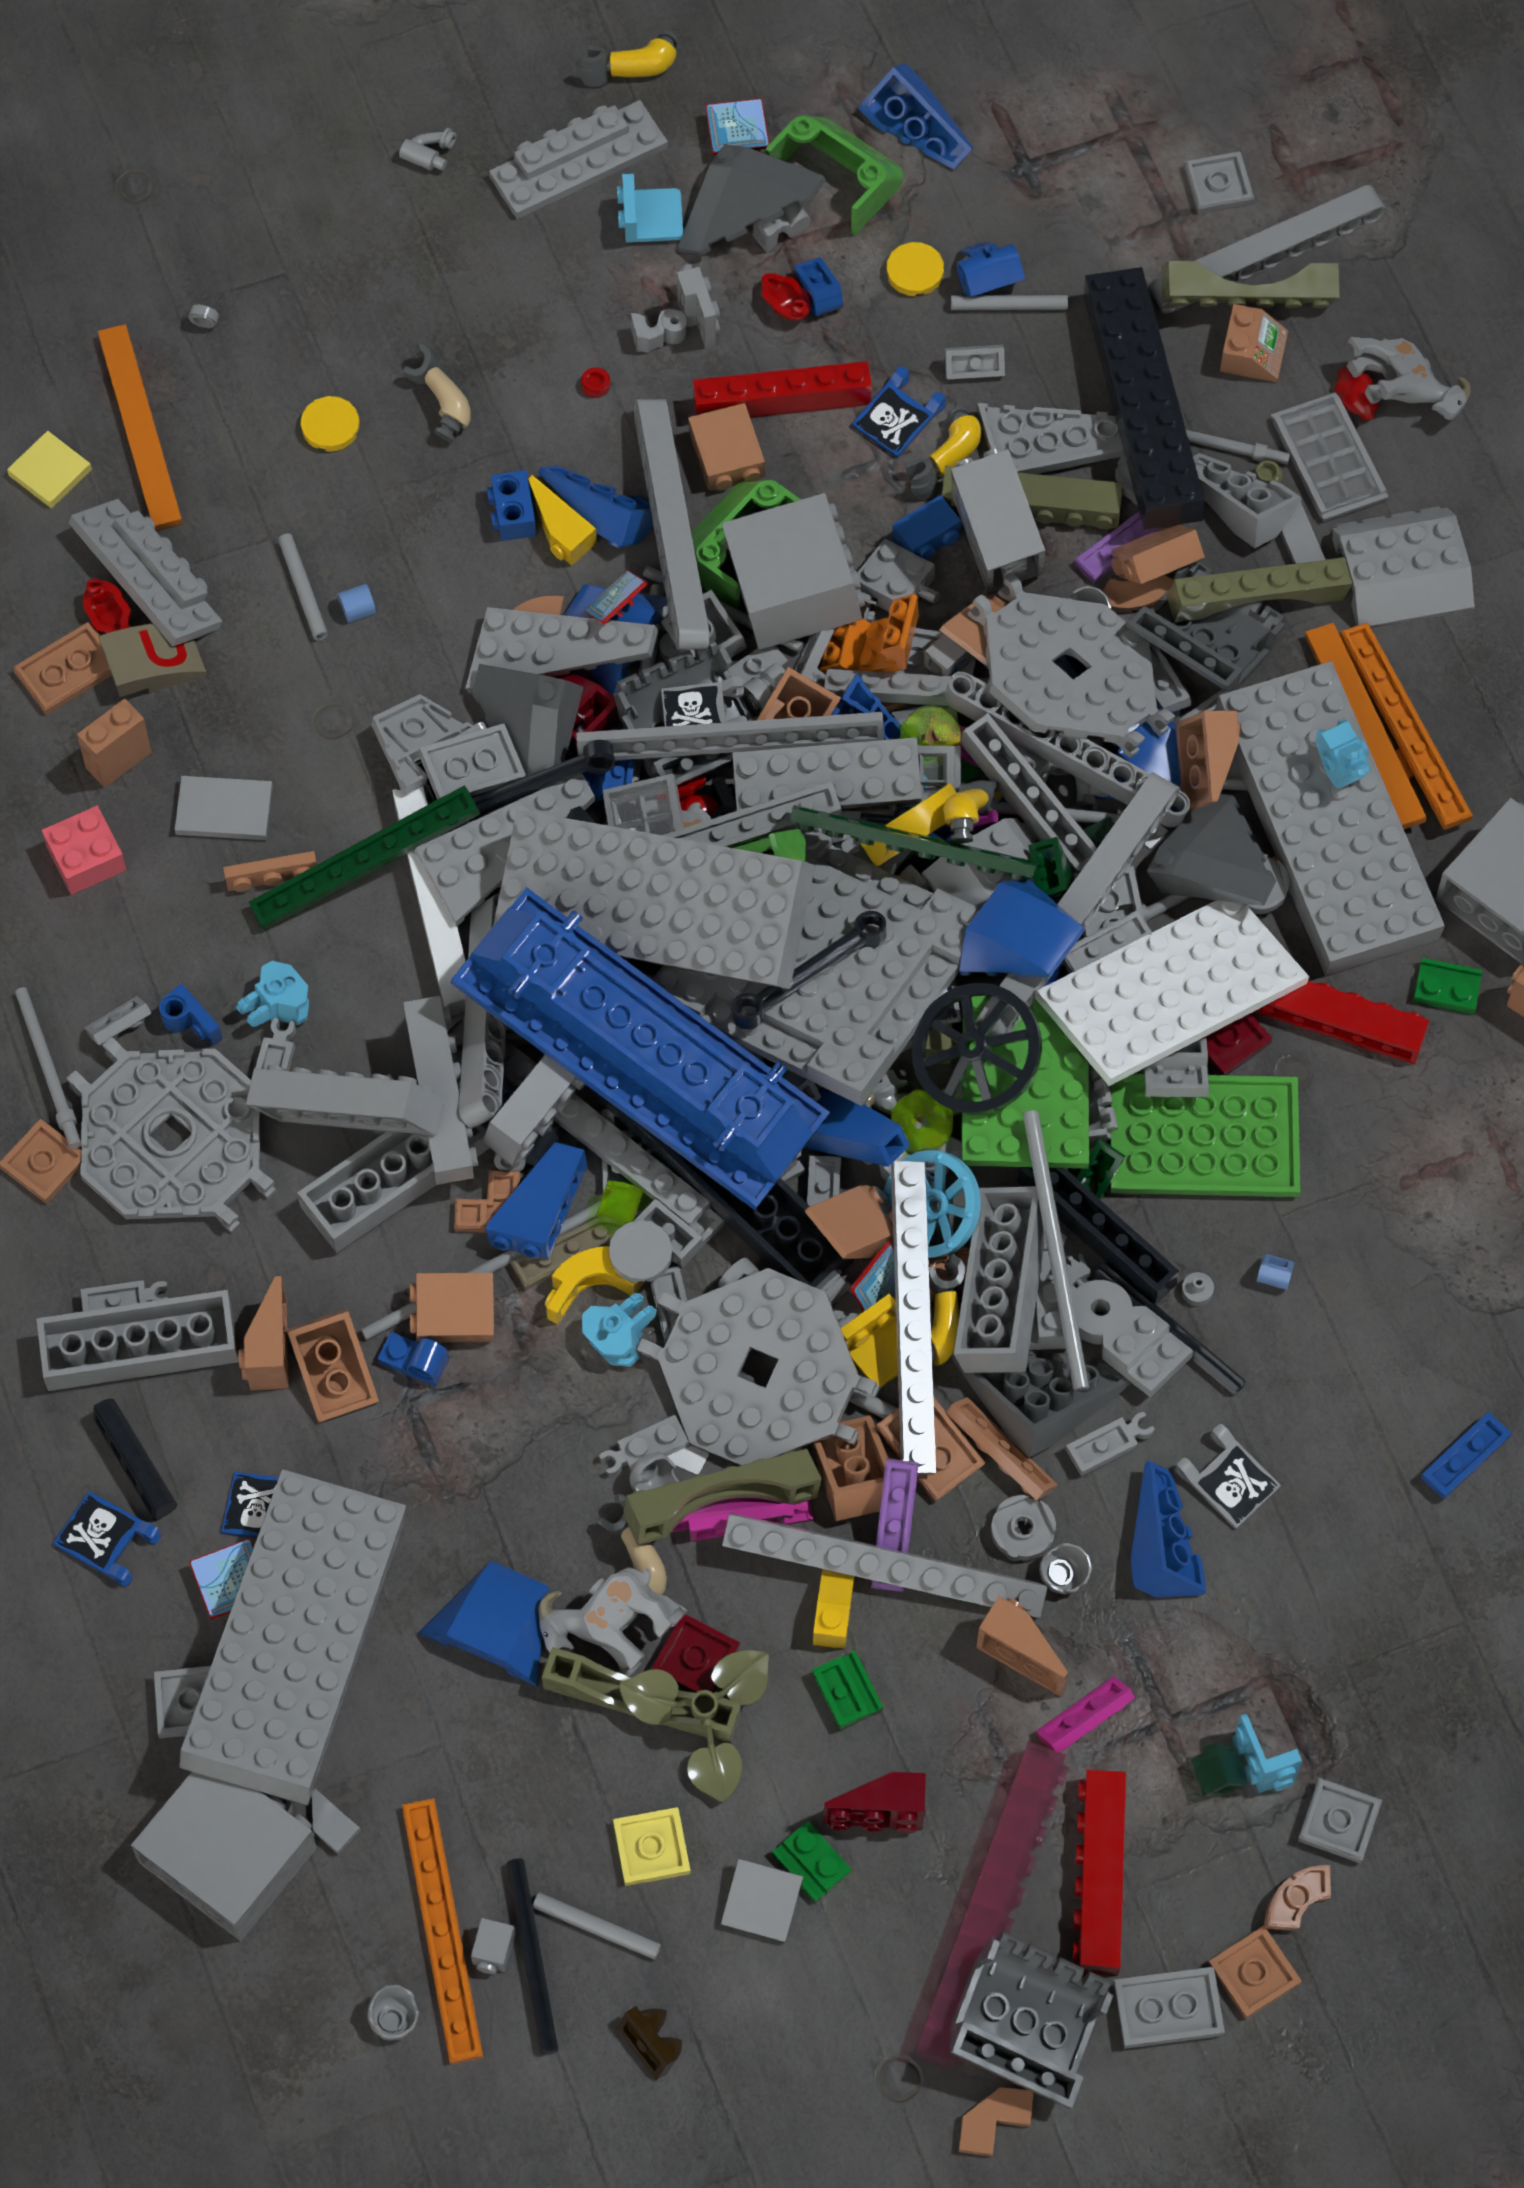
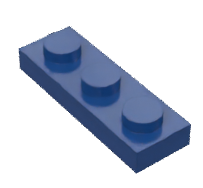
M1488 1411L1422 1474L1421 1479L1445 1500L1511 1437L1512 1433Z

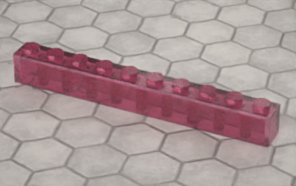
M1028 1741L917 2046L916 2057L953 2071L957 2061L964 2062V2059L950 2053V2025L973 1964L991 1936L998 1939L1002 1931L1011 1932L1014 1919L1009 1918L1012 1907L1019 1908L1025 1892V1888L1020 1887L1024 1875L1031 1876L1036 1862V1858L1031 1856L1034 1846L1038 1845L1041 1847L1047 1831V1827L1042 1826L1046 1814L1049 1816L1053 1815L1058 1801V1797L1053 1796L1057 1784L1063 1786L1069 1767L1064 1766L1065 1754Z

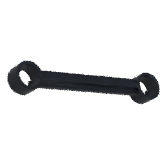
M593 740L584 746L582 755L477 796L473 800L479 812L482 813L587 770L594 774L606 773L615 766L613 746L606 740ZM477 816L455 827L454 829H457L476 820Z
M865 911L859 914L855 920V929L794 969L790 989L768 986L758 994L743 993L738 995L732 1002L734 1023L742 1029L758 1027L764 1020L765 1010L862 945L875 947L882 944L887 936L885 917L877 911ZM874 924L879 926L878 932H863L865 925ZM751 1006L757 1008V1013L754 1015L743 1016L740 1014L743 1011V1007Z

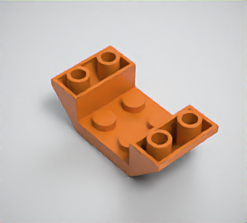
M909 594L893 599L889 608V617L871 623L862 618V620L835 627L822 656L820 671L826 674L827 669L894 673L906 669L919 617L918 596Z

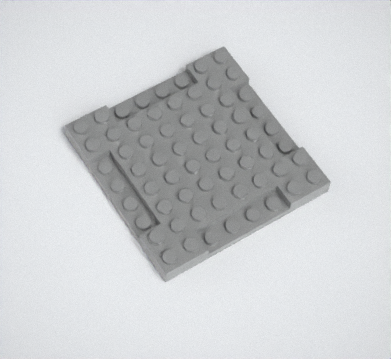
M794 827L784 831L795 830L799 828ZM814 829L813 831L803 830L806 840L805 862L815 865L795 968L855 929L856 918L865 911H877L885 917L887 936L882 944L875 947L862 945L765 1010L763 1022L754 1029H742L734 1023L732 1002L740 994H758L770 985L703 973L705 977L703 978L685 972L686 969L665 965L660 968L652 980L741 1047L774 1063L779 1062L786 1069L862 1106L915 1034V1030L927 1008L944 994L959 973L965 930L980 908L938 888L933 894L833 846L832 838ZM769 836L760 838L759 840H762V839H765V838H769ZM868 924L864 926L865 929L863 930L865 933H875L879 931V926ZM751 1006L743 1007V1011L740 1014L743 1016L754 1015L757 1013V1008Z

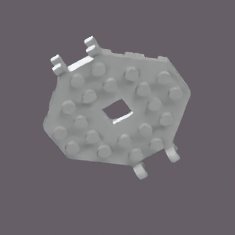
M1013 573L1004 579L1003 583L1006 586L998 592L1000 597L1010 603L996 613L992 612L989 600L982 594L974 599L973 604L975 607L967 615L974 621L979 622L984 628V636L987 639V647L985 649L986 663L990 674L988 682L989 693L1032 731L1045 733L1047 729L1062 731L1063 736L1087 739L1088 735L1103 737L1104 742L1116 743L1130 759L1139 752L1140 749L1137 746L1145 740L1142 734L1133 731L1146 721L1160 737L1168 731L1169 727L1167 724L1174 720L1175 715L1166 709H1157L1150 643L1126 627L1127 623L1106 604L1026 593L1022 590L1020 580ZM1062 655L1072 656L1082 662L1087 670L1073 680L1053 661Z
M110 1037L103 1044V1048L106 1050L105 1055L115 1063L92 1084L88 1083L76 1070L66 1078L70 1083L69 1088L78 1096H82V1163L80 1173L82 1180L125 1219L215 1216L232 1234L240 1226V1222L237 1221L239 1219L238 1215L229 1209L227 1205L243 1189L252 1183L267 1200L276 1192V1188L273 1187L274 1181L260 1170V1112L246 1105L251 1080L215 1048L203 1049L200 1052H184L183 1049L158 1050V1053H140V1051H126L114 1038ZM173 1116L191 1132V1135L175 1150L167 1151L150 1135L167 1119Z
M767 1268L686 1302L668 1293H662L658 1304L662 1305V1308L679 1314L664 1348L642 1338L637 1350L642 1355L660 1362L691 1445L742 1466L758 1459H769L780 1456L788 1451H797L802 1449L803 1446L832 1436L853 1445L855 1444L859 1432L839 1422L854 1389L875 1398L880 1385L871 1379L859 1376L826 1292ZM752 1349L778 1359L766 1388L739 1377L748 1353Z

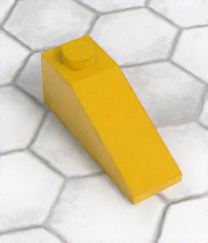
M532 475L528 478L530 495L550 549L559 560L564 559L573 566L597 544L596 528Z
M822 1569L813 1632V1645L846 1648L855 1576Z

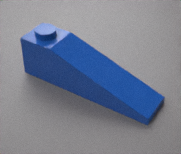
M907 63L894 66L858 106V109L877 129L896 136L903 143L910 144L924 151V154L952 169H956L974 149L926 83Z
M560 466L539 468L538 473L580 516L596 528L598 535L608 539L610 545L617 548H625L627 545L639 544L654 527L648 500L634 494L631 495V498L615 494L617 488L610 485L590 484L591 479L589 477Z
M1149 1460L1144 1465L1131 1553L1134 1587L1155 1598L1203 1595L1206 1593L1203 1564L1200 1555L1193 1554L1189 1539L1193 1537L1191 1528L1186 1527L1181 1519L1179 1511L1182 1510L1183 1505L1172 1472Z

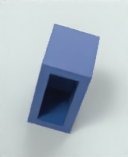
M940 495L892 524L891 539L896 545L927 560L942 546H949L957 541L961 535V519Z

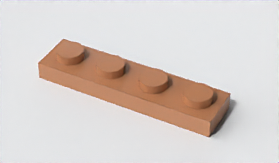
M968 1397L953 1403L946 1411V1414L961 1431L966 1432L982 1452L989 1454L998 1463L1002 1472L1010 1475L1021 1485V1489L1026 1495L1033 1497L1037 1501L1051 1494L1058 1486L1047 1473L1018 1448Z

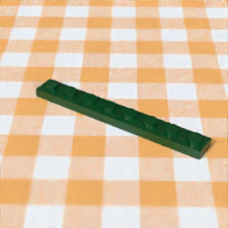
M464 785L249 901L250 906L263 930H266L415 850L416 847L476 817L480 812L467 787Z
M797 805L793 806L790 822L796 823L795 827L802 830L813 831L814 827L826 830V835L836 838H844V834L854 836L857 842L866 845H874L875 841L887 844V849L896 852H904L905 848L917 851V856L926 859H934L935 855L947 858V863L956 866H965V862L978 865L977 870L994 874L996 870L1008 872V877L1016 880L1025 881L1026 877L1033 878L1036 861L953 843L939 838Z

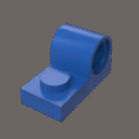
M821 257L794 265L795 276L809 295L810 309L815 317L843 308L840 283Z
M182 983L161 1000L159 1004L160 1015L164 1027L170 1032H182L191 1026L200 1040L206 1038L212 1046L222 1040L220 1026ZM174 1010L182 1011V1013L178 1016L169 1015V1013Z
M390 1332L377 1360L378 1364L436 1387L449 1362V1355L442 1345L433 1340L422 1338L417 1343Z

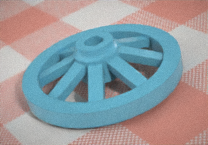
M925 1150L911 1154L902 1161L935 1162L934 1188L925 1177L927 1237L929 1244L939 1222L944 1243L928 1247V1258L948 1256L959 1250L969 1240L978 1223L981 1199L977 1181L969 1167L958 1157L950 1153ZM947 1166L957 1175L958 1179L945 1191ZM890 1174L885 1184L883 1192L887 1196V1203L892 1208V1183ZM963 1189L966 1202L965 1208L953 1204V1199ZM950 1214L963 1218L955 1234L950 1223Z

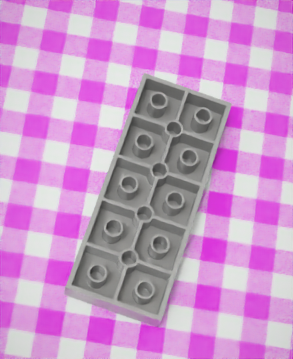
M1332 661L1219 695L1215 711H1237L1240 735L1234 759L1246 783V788L1277 860L1285 866L1289 874V891L1324 975L1327 976L1438 941L1445 925ZM1344 719L1349 722L1357 737L1361 738L1367 746L1368 755L1366 758L1370 772L1366 773V777L1339 789L1334 787L1324 770L1316 746V731L1320 729L1327 731L1336 727L1337 721Z
M517 809L493 926L527 887L566 917L573 910L577 911V915L581 914L583 920L580 921L578 926L620 957L790 989L815 865L796 859Z
M282 1469L180 1752V1768L308 1805L404 1525L407 1505Z

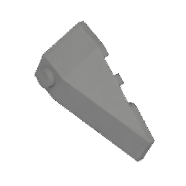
M1201 453L1193 456L1205 501L1235 535L1254 548L1276 538L1301 503L1299 495L1279 482L1272 480L1268 484L1257 480V474L1249 471L1246 474L1238 473L1231 470L1230 464Z

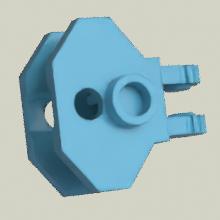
M1341 719L1337 721V726L1327 731L1323 729L1316 731V746L1324 770L1334 787L1340 789L1366 777V773L1370 772L1366 758L1368 749L1365 742L1357 737L1347 720Z
M270 961L261 967L260 982L255 984V991L240 999L236 1008L241 1014H246L253 1010L247 1018V1022L252 1027L259 1026L268 1020L272 1022L274 1018H278L280 1022L285 1023L294 1021L295 1025H299L308 1020V985L291 965Z
M640 1293L633 1294L620 1306L616 1303L611 1307L590 1306L582 1314L583 1335L610 1365L631 1367L640 1358V1352L637 1348L639 1346V1339L643 1336L641 1330L657 1315V1310L653 1306L648 1305L632 1319L630 1318L644 1302V1297Z

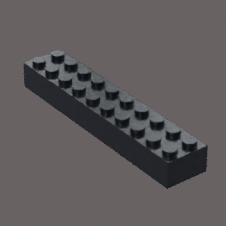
M1137 267L1085 275L1084 300L1143 528L1148 530L1203 521L1205 499L1143 268Z
M588 1086V1090L674 1174L710 1202V1209L720 1216L774 1271L821 1290L837 1274H842L854 1262V1259H843L806 1214L805 1211L810 1206L781 1178H779L754 1210Z

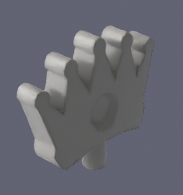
M1082 1254L1078 1255L1080 1263L1073 1259L1072 1256L1068 1257L1071 1266L1067 1264L1070 1284L1073 1286L1077 1285L1079 1287L1084 1284L1082 1282L1083 1279L1090 1277V1269L1087 1267ZM1052 1275L1049 1277V1281H1053Z

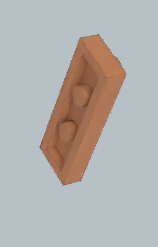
M311 851L226 866L223 869L228 891L243 892L255 886L279 885L281 882L288 881L312 868L317 863L315 852Z

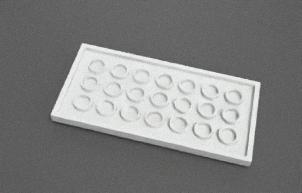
M1216 900L1152 932V935H1146L1037 990L1035 999L1108 1086L1306 985L1309 976L1246 904Z

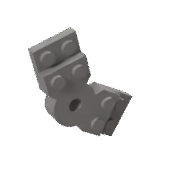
M1107 1280L1089 1281L1078 1288L1070 1284L1080 1338L1088 1343L1102 1345V1360L1150 1398L1192 1358L1193 1350L1169 1332L1170 1325L1146 1306H1132L1128 1293L1121 1286ZM1039 1281L1029 1350L1066 1349L1053 1281ZM1095 1312H1103V1313H1105L1106 1315L1099 1316V1315H1096V1314H1094V1313H1095Z

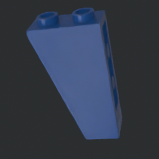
M824 1087L819 1090L821 1098L817 1103L830 1113L803 1148L889 1167L893 1161L910 1147L899 1124L864 1104L862 1106Z
M554 1142L488 1222L486 1232L489 1244L502 1251L513 1250L521 1252L526 1257L532 1259L539 1257L549 1260L588 1166L585 1151Z

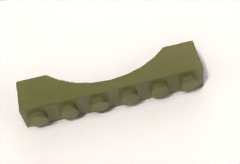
M1168 261L1161 267L1162 302H1172V306L1176 307L1188 306L1189 302H1200L1202 307L1217 306L1218 303H1228L1229 307H1233V304L1246 306V303H1256L1257 307L1267 308L1274 306V303H1285L1286 308L1302 307V304H1313V308H1328L1330 304L1340 298L1339 263H1309L1301 271L1285 280L1262 285L1240 284L1223 279L1207 270L1198 261Z
M1343 557L1175 579L1167 594V599L1175 623L1203 619L1232 607L1264 600L1296 599L1314 604L1343 601L1353 583L1346 559Z
M807 1449L796 1452L788 1451L777 1457L758 1459L750 1464L738 1467L730 1466L722 1471L707 1475L699 1474L692 1479L676 1483L669 1482L661 1487L646 1491H635L630 1495H626L624 1517L637 1545L668 1537L676 1525L686 1516L703 1506L717 1501L733 1498H759L778 1503L795 1504L818 1498L821 1477Z
M552 1647L542 1675L543 1689L633 1715L625 1705L620 1692V1683L631 1677L610 1670L584 1656ZM679 1691L674 1701L692 1699L696 1693ZM719 1698L717 1699V1713L711 1719L713 1740L732 1744L741 1716V1703ZM672 1707L671 1718L663 1725L707 1738L705 1722L693 1716L691 1707Z

